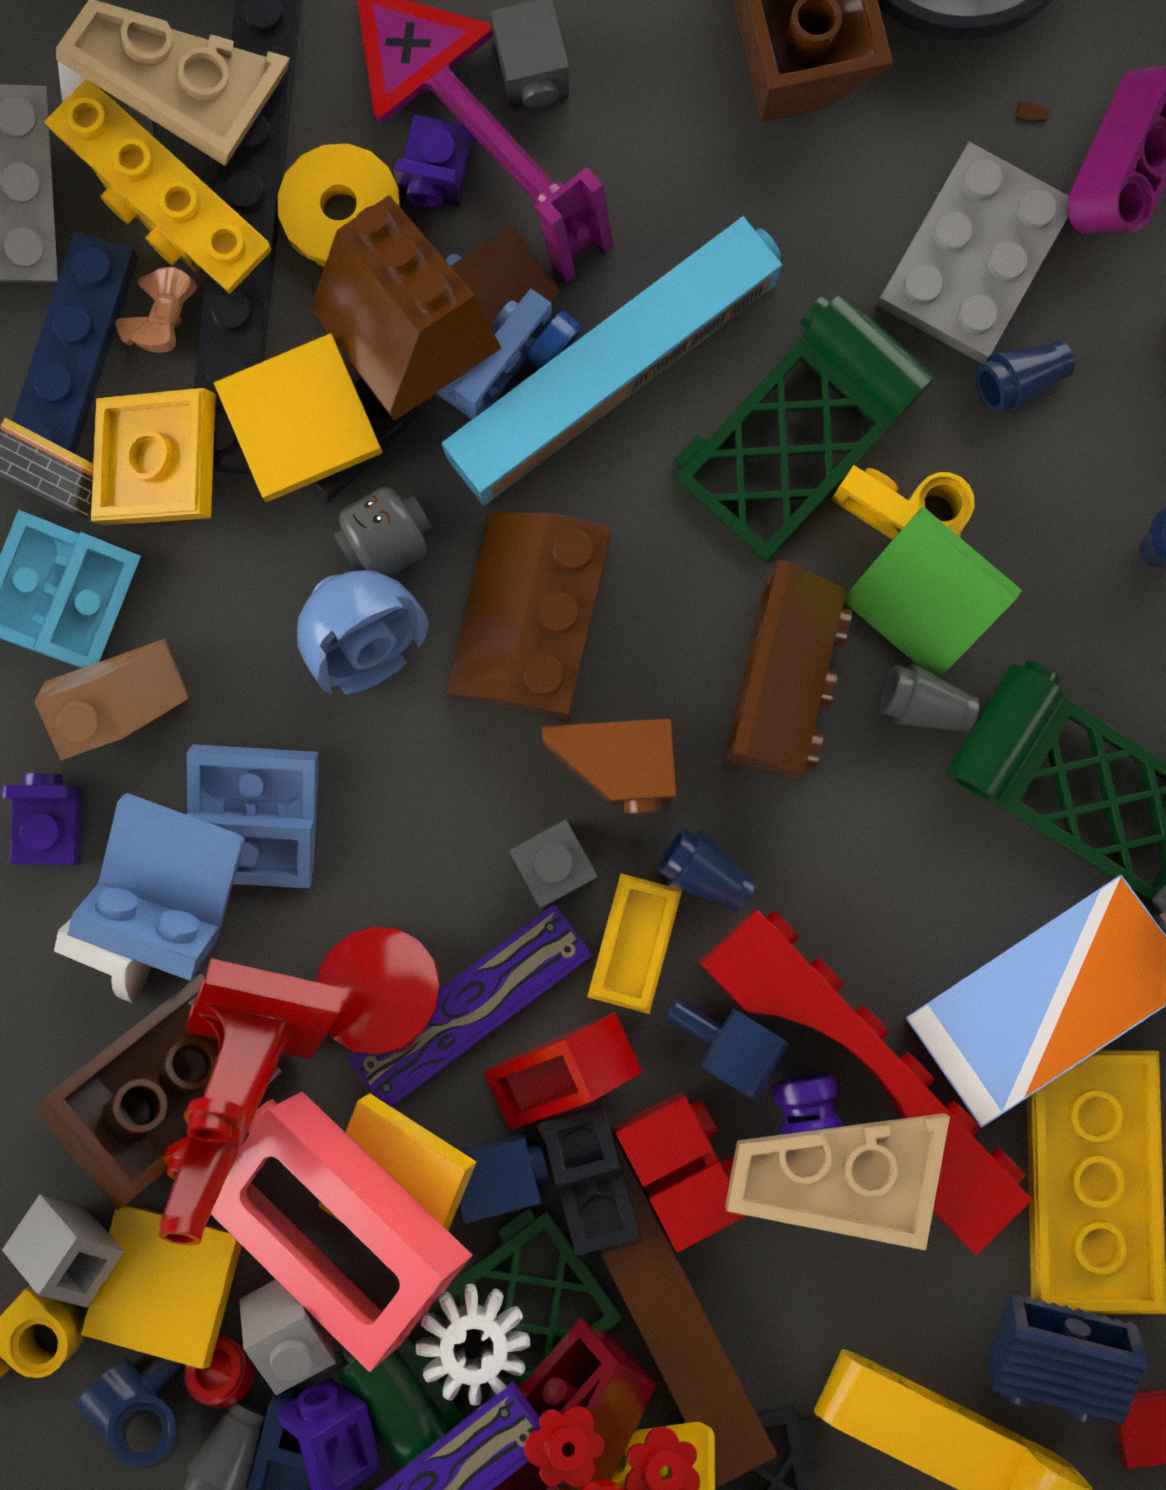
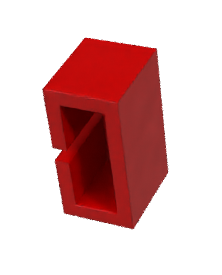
M681 1090L614 1125L615 1133L642 1186H645L650 1196L649 1200L676 1253L747 1216L727 1212L725 1208L733 1159L731 1157L721 1163L719 1162L709 1142V1139L719 1135V1132L702 1099L689 1104Z

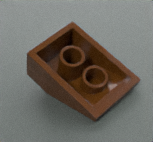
M202 974L195 977L47 1094L35 1108V1112L116 1210H119L168 1170L169 1165L163 1161L168 1147L189 1135L187 1133L188 1124L183 1116L188 1104L193 1099L203 1098L218 1054V1039L185 1032L192 1003L195 1004L198 988L202 979H205ZM278 1066L276 1067L270 1082L282 1073Z

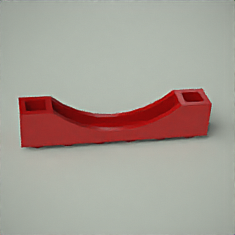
M751 910L697 961L698 964L744 1011L779 1016L812 1027L838 1042L869 1070L889 1096L900 1119L941 1113L950 1116L933 1213L962 1244L977 1255L1033 1200L1018 1184L1026 1175L1000 1148L997 1147L990 1154L973 1137L980 1129L975 1120L953 1099L944 1106L930 1092L927 1087L935 1081L932 1075L909 1052H906L900 1059L882 1041L890 1033L888 1029L863 1004L854 1011L840 997L837 992L845 986L844 983L820 958L817 957L811 964L804 959L792 946L800 937L778 913L773 910L765 917L759 910Z

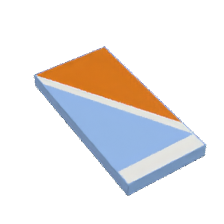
M1119 875L907 1016L906 1020L979 1127L982 1128L1166 1006V934L1123 876Z

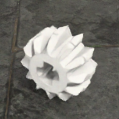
M467 1284L464 1289L465 1306L458 1308L453 1296L448 1292H444L439 1297V1303L447 1318L443 1319L434 1313L428 1312L422 1317L421 1325L436 1336L418 1340L416 1342V1354L423 1357H436L423 1369V1377L427 1382L436 1381L447 1373L449 1374L443 1387V1397L445 1399L453 1400L463 1383L468 1385L470 1404L479 1405L482 1400L480 1384L489 1382L493 1392L497 1394L506 1386L504 1378L499 1373L501 1370L516 1376H521L524 1373V1362L509 1352L521 1351L530 1347V1338L527 1333L521 1331L508 1332L523 1319L519 1307L509 1308L497 1316L503 1301V1293L500 1290L493 1289L488 1294L484 1306L477 1305L478 1294L476 1286L474 1284ZM470 1329L480 1330L482 1341L488 1337L491 1338V1344L482 1345L479 1350V1357L474 1359L466 1358L464 1347L458 1351L454 1348V1344L465 1342L466 1331Z

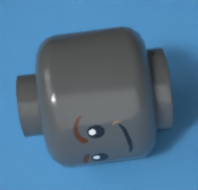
M382 487L344 508L339 515L341 529L333 533L354 571L374 570L392 577L420 561L425 556L427 545L422 534L430 530L432 526L414 495L402 501L395 490L390 487Z

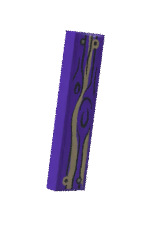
M554 904L439 990L436 1011L424 1031L418 1035L414 1045L408 1050L399 1053L390 1051L380 1055L355 1052L347 1059L372 1094L391 1107L593 955Z
M512 1381L374 1490H493L529 1462L524 1454V1442L531 1432L540 1429V1417Z

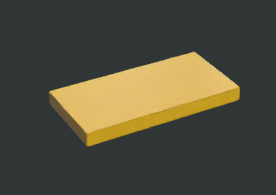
M1100 1049L1026 1098L1029 1196L1033 1199L1029 1203L1031 1298L1035 1301L1042 1299L1047 1304L1055 1302L1060 1307L1067 1305L1072 1310L1080 1308L1086 1314L1090 1312L1095 1314H1166L1159 1051L1153 1049Z

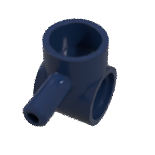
M675 998L665 1014L667 1021L707 1045V1053L699 1064L701 1067L754 1100L759 1096L790 1044L734 1008L727 1020L720 1023L683 999Z
M157 1357L140 1373L131 1361L125 1358L95 1381L78 1399L75 1407L105 1441L119 1461L138 1469L157 1467L173 1455L180 1440L179 1420L175 1412L166 1404L158 1392L181 1372L186 1365ZM144 1413L157 1415L162 1424V1435L159 1442L146 1452H134L128 1445L126 1437L129 1424L134 1418Z

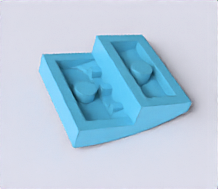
M18 510L0 554V639L78 668L98 663L141 556L80 532L78 534Z

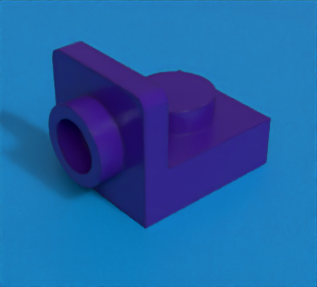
M413 115L404 158L397 159L394 171L400 194L406 195V198L412 203L426 208H440L443 203L459 207L475 137L464 125Z
M24 773L22 785H2V798L12 800L10 864L81 865L83 789L62 785L63 775L52 773Z
M326 1379L319 1384L306 1388L297 1398L277 1410L280 1425L299 1440L311 1490H352L381 1470L366 1403L335 1380Z

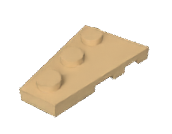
M97 0L87 1L56 47V60L224 166L227 165L286 73L290 57L269 51L267 57L234 48V41L210 34L209 40L183 33L171 29L168 21Z
M941 1113L737 1140L725 1208L727 1212L926 1250L950 1116Z

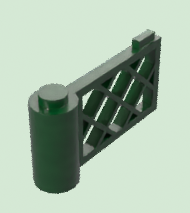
M843 293L833 300L825 294L822 295L801 319L800 324L806 329V332L708 441L698 433L673 460V463L681 469L674 477V481L765 563L770 560L844 479L853 465H856L886 431L913 405L936 377ZM800 360L820 377L821 400L785 402L784 378ZM829 386L844 399H829ZM777 387V402L762 403ZM855 408L874 425L859 442L832 444L830 410ZM822 410L823 444L787 446L786 412ZM778 413L779 447L743 448L742 424L751 414ZM735 433V449L719 450ZM848 453L833 469L832 454ZM824 454L825 479L816 489L789 490L788 456ZM780 456L781 491L745 493L743 458ZM736 459L737 493L710 494L694 479L709 460ZM806 499L790 517V500ZM782 500L783 525L765 543L746 526L745 502ZM738 502L739 519L721 503Z
M1031 660L1026 661L1024 666L1011 664L944 774L963 790L999 807L1113 880L1122 875L1134 893L1152 905V899L1166 884V816L1161 800V794L1166 793V785L1158 787L1156 778L1157 775L1166 781V761L1068 699L1057 686L1061 680L1060 677L1051 669ZM1068 719L1087 730L1092 757L1063 763L1057 738ZM1103 741L1118 751L1106 753ZM1048 754L1050 767L1039 769ZM1127 756L1139 764L1145 790L1116 797L1108 761ZM1095 764L1103 800L1073 807L1065 771ZM1052 774L1061 810L1039 815L1019 802L1032 779ZM1147 798L1155 833L1126 840L1118 805ZM1105 808L1113 843L1091 848L1081 841L1076 815ZM1063 818L1065 830L1050 821ZM1157 842L1163 866L1152 885H1149L1134 875L1129 848ZM1115 852L1118 864L1104 855Z
M528 1207L497 1230L503 1242L455 1277L444 1291L448 1292L453 1298L460 1294L459 1308L466 1305L464 1289L467 1284H473L481 1277L507 1280L504 1312L513 1306L516 1282L553 1287L548 1324L520 1321L517 1326L511 1329L546 1335L543 1357L539 1363L530 1370L525 1369L521 1376L512 1375L504 1370L499 1372L502 1377L517 1379L514 1383L518 1388L552 1351L554 1336L564 1337L571 1329L556 1326L562 1289L587 1292L592 1296L603 1313L590 1322V1324L603 1332H606L623 1319L584 1262L578 1260L574 1248L545 1209L535 1217ZM545 1230L559 1250L555 1278L518 1273L522 1246ZM512 1254L510 1271L493 1269ZM566 1261L581 1282L563 1279ZM438 1298L428 1313H434L443 1319L447 1318L444 1311L440 1309L441 1305ZM410 1336L371 1372L344 1346L337 1351L342 1362L336 1367L334 1373L349 1392L366 1403L371 1426L401 1468L466 1418L454 1399L447 1400L443 1397L444 1385L440 1379L432 1382L425 1380L423 1369L436 1357L417 1355L416 1345ZM454 1344L456 1351L459 1350L460 1344ZM491 1388L490 1398L495 1395V1393L493 1392L492 1388Z

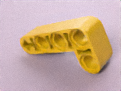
M846 1349L841 1350L814 1408L817 1416L838 1430L958 1490H1093L1092 1486L1073 1465L1053 1451Z

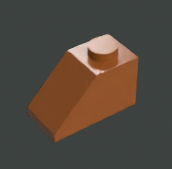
M671 719L542 727L543 745L608 803H624V814L663 812L662 801L673 800L676 797Z

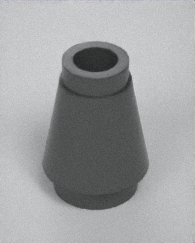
M910 664L907 668L895 665L891 668L883 683L879 697V711L890 716L893 724L949 731L956 730L967 733L976 721L979 711V699L968 695L967 692L916 664Z
M242 1401L229 1407L228 1411H225L186 1465L185 1469L189 1472V1475L184 1483V1489L246 1490L267 1414Z

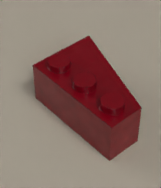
M580 1318L519 1387V1390L539 1417L548 1409H555L563 1414L567 1408L575 1405L585 1407L591 1412L594 1418L593 1432L599 1434L605 1444L602 1455L593 1459L595 1472L590 1481L592 1482L600 1479H612L656 1384L618 1340ZM570 1442L563 1445V1454L571 1450ZM527 1462L493 1490H581L583 1487H572L564 1480L556 1486H548L540 1478V1467Z

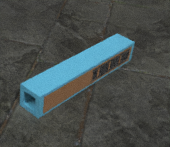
M742 216L444 440L442 446L446 459L481 504L485 506L775 287L782 267V263L779 261L781 254L775 241L762 228L755 231L745 217Z

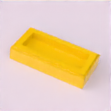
M620 873L588 991V998L650 1014L682 890Z

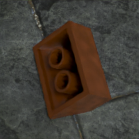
M732 0L762 122L821 110L892 68L893 60L878 0Z
M390 195L375 205L365 208L356 218L336 231L311 310L328 334H332L338 347L394 421L502 349L475 294Z
M489 512L448 682L447 695L569 723L610 547L612 527L553 513Z
M777 561L764 584L722 764L792 781L802 778L805 768L816 769L824 739L823 732L814 730L819 706L830 707L838 678V671L828 669L834 645L844 646L852 618V610L842 608L846 589L791 562Z

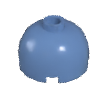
M374 570L351 571L340 575H331L316 585L298 617L296 630L297 647L305 664L324 692L332 694L331 687L340 686L345 695L356 694L380 684L398 672L407 663L401 653L409 646L412 639L420 648L426 638L429 622L424 610L399 581Z

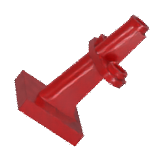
M210 959L206 978L202 979L195 1004L192 1003L185 1032L218 1039V1054L203 1098L191 1100L183 1115L188 1124L187 1133L189 1135L171 1144L163 1158V1161L169 1165L167 1175L174 1179V1183L159 1224L160 1231L158 1236L162 1240L188 1246L201 1243L205 1225L282 1053L308 1059L313 1058L340 1013L344 988Z

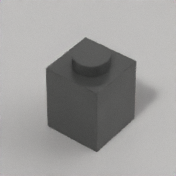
M535 0L492 10L493 41L510 108L522 105L532 109L543 108L555 103L559 97L569 95V65L553 1Z
M566 819L509 850L541 909L598 877Z

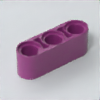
M1166 65L1132 69L1120 81L1069 194L1067 210L1069 220L1074 229L1081 234L1140 231L1151 219L1166 186Z

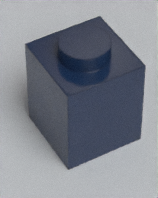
M527 1131L458 1148L459 1151L476 1161L459 1204L464 1224L541 1204L542 1191L540 1185L551 1183V1178L542 1144L530 1147Z

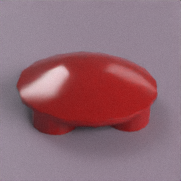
M374 926L351 933L330 950L318 970L316 982L344 988L340 1013L328 1031L333 1040L353 1052L376 1055L390 1051L403 1052L414 1045L418 1035L424 1031L436 1011L440 988L439 965L419 940L400 929Z

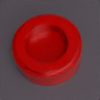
M218 1336L210 1367L200 1369L186 1365L184 1373L186 1388L189 1394L200 1403L217 1409L228 1408L241 1401L248 1393L254 1380L255 1365L244 1351L242 1344L228 1337Z

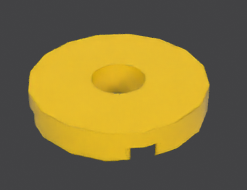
M348 143L322 145L301 155L285 172L277 194L278 218L291 246L302 256L304 255L308 259L316 261L317 265L325 267L336 231L356 218L362 210L375 205L388 195L401 208V196L389 167L371 151ZM345 194L356 200L357 206L354 213L344 220H333L323 213L326 202L335 195Z

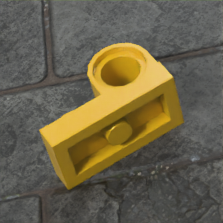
M853 465L831 499L892 540L922 506L925 507V498L928 496L941 497L950 505L952 510L951 520L941 522L959 537L975 508L974 494L970 485L961 476L951 472H938L928 476L911 496L905 499L896 493L898 486L888 476L872 468H867L864 472L855 465Z
M31 1286L25 1288L0 1316V1380L10 1370L9 1366L25 1377L41 1378L52 1374L69 1360L84 1342V1336L81 1335L84 1319L78 1309L73 1304L39 1296ZM36 1324L46 1325L54 1331L58 1340L56 1352L45 1351L39 1347L34 1337Z

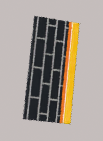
M4 418L0 426V476L87 519L92 506L93 463Z

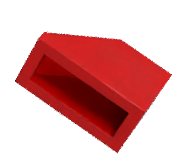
M615 1012L572 1029L494 1065L483 1072L508 1128L512 1130L592 1102L641 1074L642 1069Z

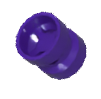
M822 1073L798 1076L771 1084L774 1104L782 1109L784 1120L779 1129V1135L844 1126L843 1119L835 1114L833 1100L838 1094L835 1074Z

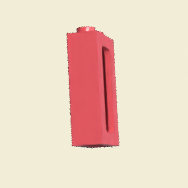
M303 1091L278 1104L271 1099L257 1109L248 1129L249 1136L239 1149L211 1215L336 1340L371 1372L403 1344L422 1317L430 1310L473 1255ZM269 1157L278 1159L396 1274L400 1282L399 1291L383 1312L251 1183Z

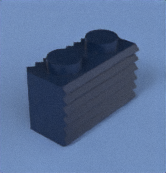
M1016 1292L1010 1294L987 1355L993 1392L1002 1394L1008 1401L1019 1406L1029 1407L1035 1403L1063 1409L1075 1419L1086 1423H1095L1103 1419L1125 1424L1126 1414L1130 1413V1404L1134 1402L1135 1392H1138L1139 1382L1143 1381V1372L1147 1370L1148 1365L1139 1329L1131 1321L1124 1323L1118 1318L1111 1320L1106 1315L1099 1317L1093 1312L1086 1314L1080 1308L1072 1310L1067 1305L1060 1307L1055 1302L1047 1304L1042 1299L1035 1301L1030 1296L1022 1298Z

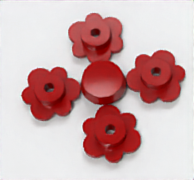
M571 1406L563 1414L555 1409L544 1411L539 1418L540 1429L531 1432L524 1442L526 1458L533 1465L540 1467V1478L548 1486H556L564 1480L572 1487H583L581 1490H699L700 1487L699 1474L692 1467L697 1460L696 1448L687 1441L679 1442L675 1432L665 1426H657L651 1429L646 1435L644 1444L637 1443L628 1449L626 1458L632 1469L626 1475L625 1489L612 1480L600 1479L590 1482L595 1472L593 1459L602 1455L605 1444L603 1438L593 1432L594 1418L585 1407ZM570 1442L571 1450L563 1454V1445ZM667 1466V1474L660 1477L661 1468Z

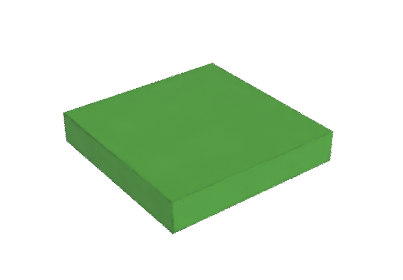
M922 506L846 593L844 603L919 667L941 678L1017 599L1022 590Z

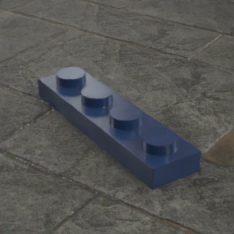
M73 233L12 418L13 422L74 454L76 453L116 329L115 321L120 317L139 257L133 248L81 233Z

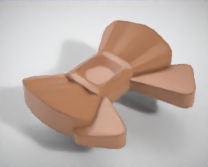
M175 267L159 268L138 279V285L155 301L149 317L119 318L115 321L119 336L127 345L136 343L144 350L155 353L169 352L176 346L174 327H178L182 323L180 313L183 303L195 292L197 283L187 273Z

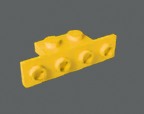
M89 80L83 81L44 121L45 125L94 170L106 189L100 196L104 203L126 224H129L134 218L140 221L150 231L145 239L171 265H174L181 259L196 274L203 269L230 294L270 253L271 247L269 242L102 89Z

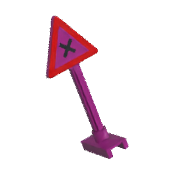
M357 0L373 110L379 123L386 122L424 91L431 90L535 202L534 210L539 215L551 268L566 284L576 277L572 258L589 244L594 242L604 254L614 247L603 183L588 167L564 185L560 182L554 183L451 72L453 68L493 37L492 28L489 23L410 0Z

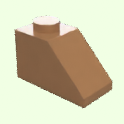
M166 639L47 680L44 682L34 703L60 760H64L123 739L188 700L189 694Z

